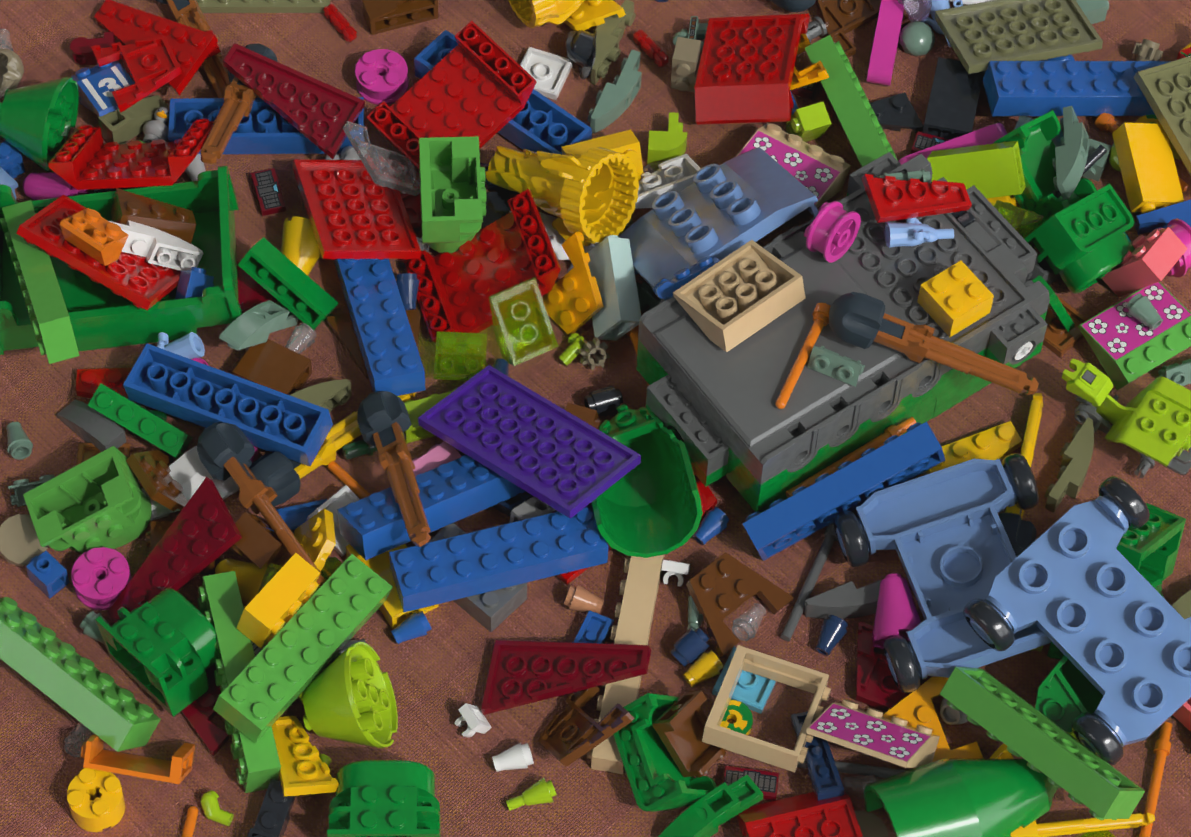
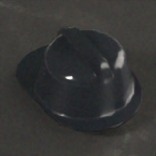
M596 29L592 33L578 30L577 32L570 31L567 35L565 43L566 55L579 66V76L582 80L589 76L596 57Z

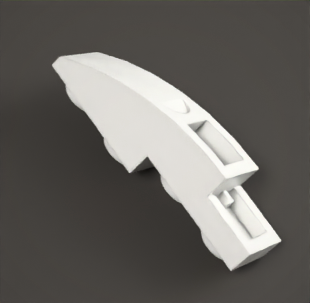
M129 220L126 225L109 221L120 226L121 230L129 235L122 252L146 257L147 262L150 264L176 270L191 271V267L197 268L203 255L201 249L156 228Z

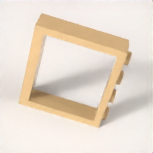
M738 645L705 724L702 742L795 772L798 763L803 764L808 752V748L805 747L806 742L811 743L814 737L806 733L807 728L823 713L824 707L820 706L821 702H827L831 691V688L827 687L829 675ZM742 670L815 694L794 750L720 726Z

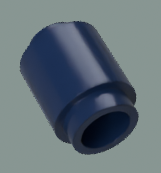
M691 627L673 644L674 648L670 652L683 666H686L689 662L692 664L709 647L707 641L710 638L699 627L696 630Z

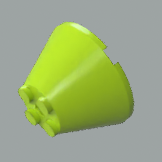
M357 642L349 646L299 695L301 702L304 704L306 715H304L303 721L308 731L313 730L319 737L376 748H386L393 744L394 740H391L392 733H396L398 729L395 695L388 673L381 672L376 662L380 660V657L370 645L365 642Z

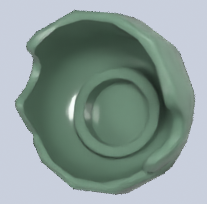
M910 22L900 31L898 45H901L907 54L915 56L926 55L934 46V33L924 22Z

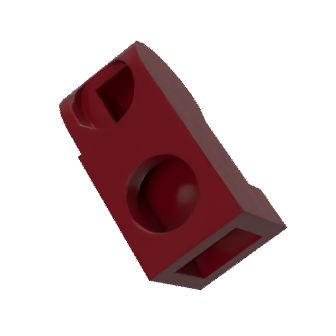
M104 32V38L87 39L85 37H78L72 40L70 49L73 61L78 65H97L91 46L100 45L101 48L112 47V43H115L114 33Z

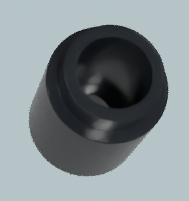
M613 385L591 391L589 395L584 396L585 407L597 410L598 416L617 410L620 404L623 403L621 391L615 389Z

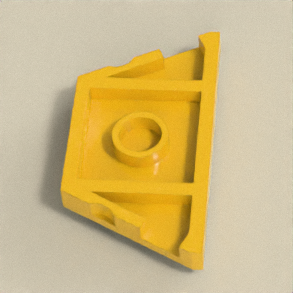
M585 0L564 23L575 32L578 30L584 31L592 26L604 24V18L615 14L621 18L626 14L623 7L613 0Z
M326 509L318 512L294 531L296 539L320 572L336 544L333 513Z

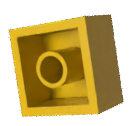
M960 260L922 283L917 302L949 337H952L989 314L994 295Z

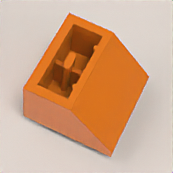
M89 208L63 219L60 223L65 240L104 266L118 260L129 236L121 230L120 226L110 223L101 217L99 212Z

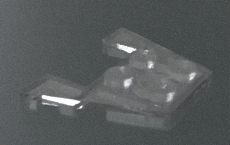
M347 121L343 130L374 183L382 187L398 190L404 194L418 196L420 193V170L405 155L372 145L367 127Z

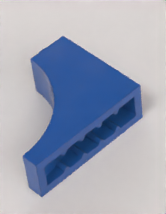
M1191 199L1137 215L1135 221L1137 233H1150L1157 228H1166L1173 219H1181L1191 227Z

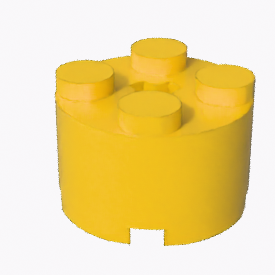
M84 768L73 778L68 786V805L74 821L80 828L89 832H101L102 829L110 826L112 828L117 825L122 819L125 812V800L120 780L113 773Z

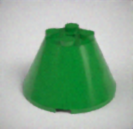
M63 77L11 90L7 89L3 102H0V137L46 172H54L49 168L48 163L68 140L70 128L76 127L79 92L77 82L72 80L73 78Z

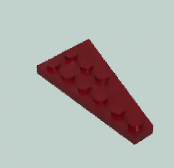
M495 640L481 711L483 715L645 675L648 672L650 661V646Z

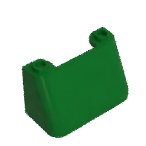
M1053 110L1018 127L994 142L1018 141L1026 188L1022 194L1014 195L1028 222L1037 228L1054 214L1097 191L1089 179L1081 178L1069 199L1064 200L1062 195L1056 198L1053 193L1049 195L1055 189L1053 177L1057 176L1052 163V158L1056 157L1052 138L1056 137L1061 130L1060 122Z
M652 693L645 694L623 707L635 719L613 734L636 803L643 811L656 812L691 806L717 787L714 780L708 776L695 779L693 776L683 777L652 725L680 697Z

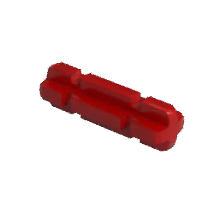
M329 4L324 7V15L328 20H331L330 22L337 31L343 34L342 37L347 42L355 40L357 38V31L350 26V23L340 12H337L338 9L335 5Z
M639 29L633 34V41L637 45H641L640 48L659 67L667 65L669 56L664 51H661L662 49L650 37H647L648 35L643 30Z

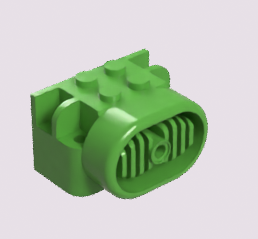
M479 136L419 138L422 243H427L433 250L442 254L445 252L453 253L458 251L459 247L468 240L471 241L481 229L483 216H486L485 167H480Z
M115 446L104 450L23 494L42 547L49 545L55 551H63L70 548L82 554L92 548L106 547L114 549L135 540L146 530L152 515L151 502L146 493L142 491L138 478L126 462L128 458Z

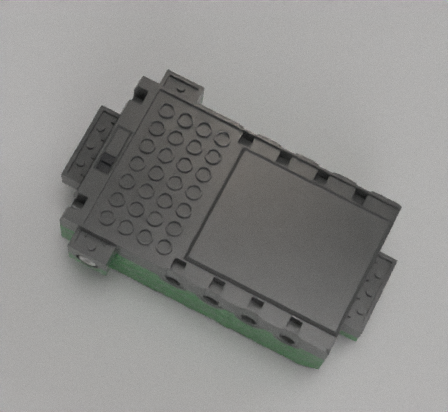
M888 152L849 175L847 196L838 202L843 205V209L847 212H857L860 215L861 223L853 244L840 259L830 263L824 259L823 254L819 251L811 252L807 249V238L804 237L806 228L813 223L815 217L799 227L797 225L773 239V242L763 247L802 275L805 299L730 351L725 352L713 343L674 297L645 312L640 317L636 369L649 384L647 387L646 409L654 413L663 422L664 426L668 430L670 429L675 437L685 444L693 472L705 487L726 475L727 479L753 510L762 513L768 510L769 505L778 499L786 500L788 498L786 491L885 433L884 430L891 425H898L910 417H913L916 423L920 422L923 424L992 383L925 357L921 363L912 361L904 353L874 341L867 349L857 347L837 337L829 324L823 326L815 346L821 347L823 345L826 349L836 352L842 357L846 356L856 361L860 360L861 364L865 365L863 373L859 375L856 387L807 368L809 356L785 408L778 409L775 405L776 400L814 323L812 313L818 303H826L832 306L833 302L841 295L851 292L863 293L883 301L886 308L885 313L914 325H927L935 328L933 333L935 337L972 350L979 355L1007 366L1017 368L1041 352L1048 325L1045 322L1050 301L1049 291L1040 281L1030 286L1025 285L1027 274L1034 269L1037 252L974 185L967 189L972 203L969 210L917 217L922 224H927L935 229L953 228L954 239H937L934 242H925L912 247H887L885 242L886 222L877 223L862 182V177L864 174H871L876 178L883 175V173L902 172V174H907V172L924 169L930 172V181L928 183H932L933 174L931 163L922 153L901 165ZM942 177L941 179L937 180V181H946V182H948L944 177ZM906 219L895 220V221H888V222H893V223H906ZM962 260L994 295L989 314L949 337L917 301L922 283Z

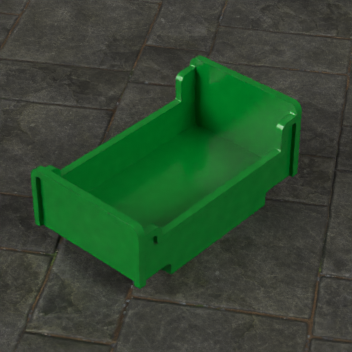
M218 166V170L201 172L198 174V181L177 183L170 186H152L124 190L193 211L196 227L191 244L203 251L197 268L206 270V275L214 277V287L205 288L202 291L201 297L174 300L177 287H175L149 310L136 307L127 298L114 294L110 288L103 284L92 281L89 276L81 271L70 268L67 263L59 258L50 256L70 317L78 352L158 342V334L161 332L168 335L169 341L176 340L190 332L197 334V328L231 324L242 315L238 300L234 210H239L228 166ZM0 185V218H4L2 208L18 204V202H16L12 189L9 186ZM116 191L69 196L70 199L86 208L96 210L100 213L101 217L112 222L110 212ZM58 198L31 201L35 214ZM0 223V355H4V351L38 347V343Z

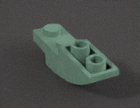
M631 50L628 58H624L622 61L620 76L616 75L613 84L607 82L603 91L599 90L596 97L597 105L595 109L591 108L588 115V122H591L592 133L595 134L613 123L625 112L637 96L641 88L642 72L638 71L640 68L641 52Z
M1072 106L1063 107V118H1060L1061 129L1064 132V136L1061 137L1062 146L1055 147L1056 157L1052 158L1053 168L1057 175L1053 177L1054 187L1056 191H1060L1064 200L1069 199L1077 187L1084 172L1089 151V135L1083 122L1079 123Z
M268 300L254 306L239 316L220 334L219 338L227 342L230 348L241 350L267 342L270 333L296 326L299 318L286 308Z

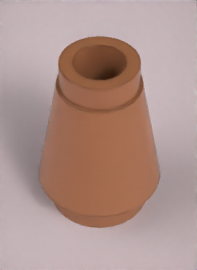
M570 585L563 605L569 606L570 610L593 611L599 614L604 599L579 585L577 587Z

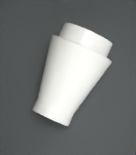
M520 742L506 751L492 756L496 772L526 769L528 765L534 764L528 743L522 745Z

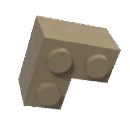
M677 37L672 58L671 88L695 92V83L701 59V40Z

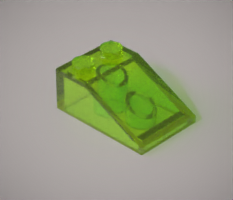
M533 277L489 296L496 340L503 359L509 364L516 366L558 347L536 278Z

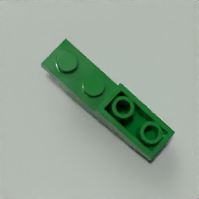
M748 774L729 786L724 782L686 809L658 837H711L718 833V826L763 800V793Z

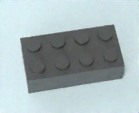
M452 523L445 526L429 542L466 533ZM527 583L453 601L487 630L492 632L527 600Z

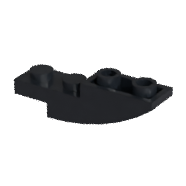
M271 779L254 827L250 828L247 837L284 836L290 820L289 814L296 796H284L281 781Z

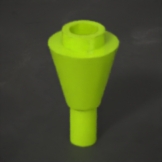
M543 777L522 792V795L506 800L509 811L524 805L554 802L552 797L557 794L552 781L546 782Z

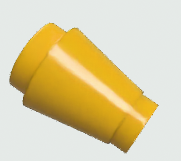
M711 650L708 653L704 652L683 674V677L693 687L720 674L719 671L724 667L717 655Z

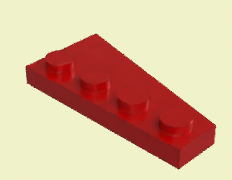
M132 368L77 369V396L92 398L101 383L128 398L123 384Z

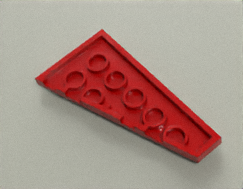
M105 0L94 15L96 21L108 32H113L122 45L135 44V40L166 36L182 74L166 84L170 85L179 96L218 42L216 36L208 32L112 0Z

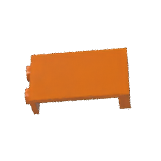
M96 734L91 735L81 748L84 768L180 784L192 770L195 744L184 743L172 756V761L104 750V741Z

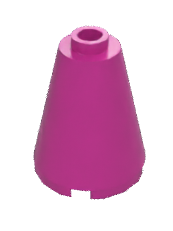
M55 172L31 173L23 181L25 195L33 200L59 198L62 195L69 197L93 194L90 192V189H75Z
M888 574L880 582L872 640L873 646L884 649V641L894 635H901L908 642L907 632L921 624L907 579L901 577L900 574Z

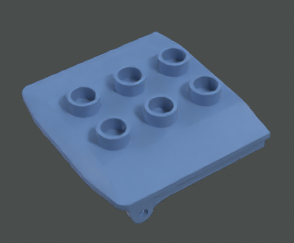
M755 148L720 166L718 164H710L701 168L693 177L694 183L679 193L677 191H668L661 194L653 201V210L638 219L619 235V238L629 239L634 273L636 275L640 274L653 288L654 283L659 282L660 279L670 280L675 277L674 274L684 268H689L690 270L698 266L697 262L707 256L712 258L716 256L721 261L750 240L758 241L805 209L816 218L819 212L814 203L818 199L763 149ZM668 296L667 298H665V299H663V300L666 301V300H668V299L673 298L674 296H671V297Z

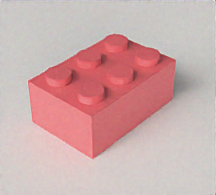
M1169 227L1159 231L1155 229L1147 236L1140 235L1132 241V246L1135 248L1134 252L1128 251L1123 258V262L1113 267V270L1105 274L1102 279L1118 297L1162 281L1188 248Z

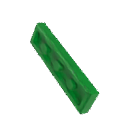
M1037 276L1032 280L1033 283L1040 281L1049 291L1050 301L1048 306L1069 332L1075 327L1074 322L1042 276Z

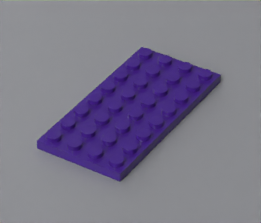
M490 365L418 417L419 426L570 519L641 463V455Z

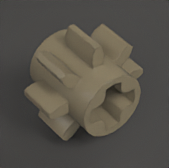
M1144 38L1141 44L1136 42L1132 52L1137 54L1135 61H1160L1163 51L1158 50L1160 44Z
M594 337L593 341L583 340L584 345L582 349H578V352L583 355L579 361L583 365L588 363L591 370H594L595 366L599 365L604 367L606 358H610V355L604 350L609 346L605 342L600 344L597 337Z

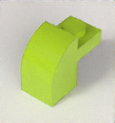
M669 112L668 131H649L647 164L659 165L685 154L688 132H683V123L678 122L679 113Z

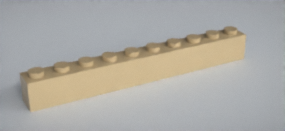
M665 555L649 558L626 557L624 573H628L627 580H621L619 595H623L622 603L617 602L615 618H619L618 626H612L610 641H614V644L648 645ZM642 675L601 685V687L605 688L604 695H599L596 711L601 712L599 719L594 718V721L599 723L617 704L624 707L637 700ZM614 735L587 753V758L592 759L591 769L623 774L624 765Z

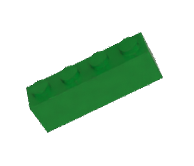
M264 237L247 252L238 264L240 268L312 331L338 305V302Z
M100 383L88 404L89 407L175 458L179 459L184 454L193 439L189 434L104 384Z

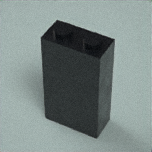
M938 57L923 133L951 140L972 132L984 71L968 74L961 61Z

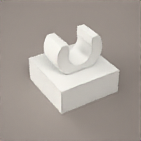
M664 559L661 570L668 571L663 577L664 584H668L671 575H676L678 577L677 586L681 587L684 582L682 574H689L690 564Z
M465 703L458 709L462 716L455 721V725L462 727L465 723L468 725L467 730L462 733L464 737L470 738L476 732L485 734L492 728L479 707Z

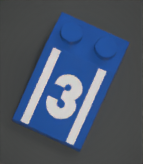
M117 61L101 67L98 65L91 69L82 68L75 72L76 75L71 77L78 85L79 103L100 117L118 109L112 95L113 91L135 84Z

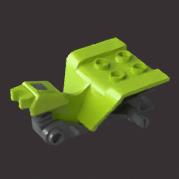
M1072 358L1069 368L1075 370V372L1065 369L1062 373V379L1067 382L1066 390L1075 394V397H1077L1076 401L1079 402L1074 415L1076 421L1084 424L1089 417L1093 420L1094 432L1098 429L1106 433L1107 435L1104 439L1108 442L1123 443L1138 451L1141 456L1140 465L1134 473L1137 477L1140 474L1139 478H1144L1147 471L1154 467L1155 461L1180 475L1187 474L1191 468V390L1166 377L1160 376L1128 402L1125 407L1117 402L1119 399L1118 395H1115L1113 398L1109 395L1113 388V383L1108 376L1091 363H1083Z

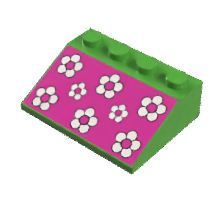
M1160 282L1136 291L1078 326L1117 390L1191 346V312ZM1140 293L1143 296H1147L1163 319V322L1155 330H1151L1128 314L1129 310L1126 308V305L1135 295Z

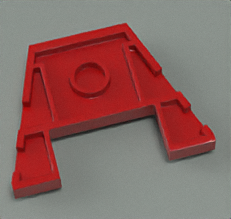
M166 36L135 40V44L122 45L121 42L112 43V47L101 48L100 45L91 46L99 67L124 59L135 83L112 92L120 112L125 111L182 74L180 65Z

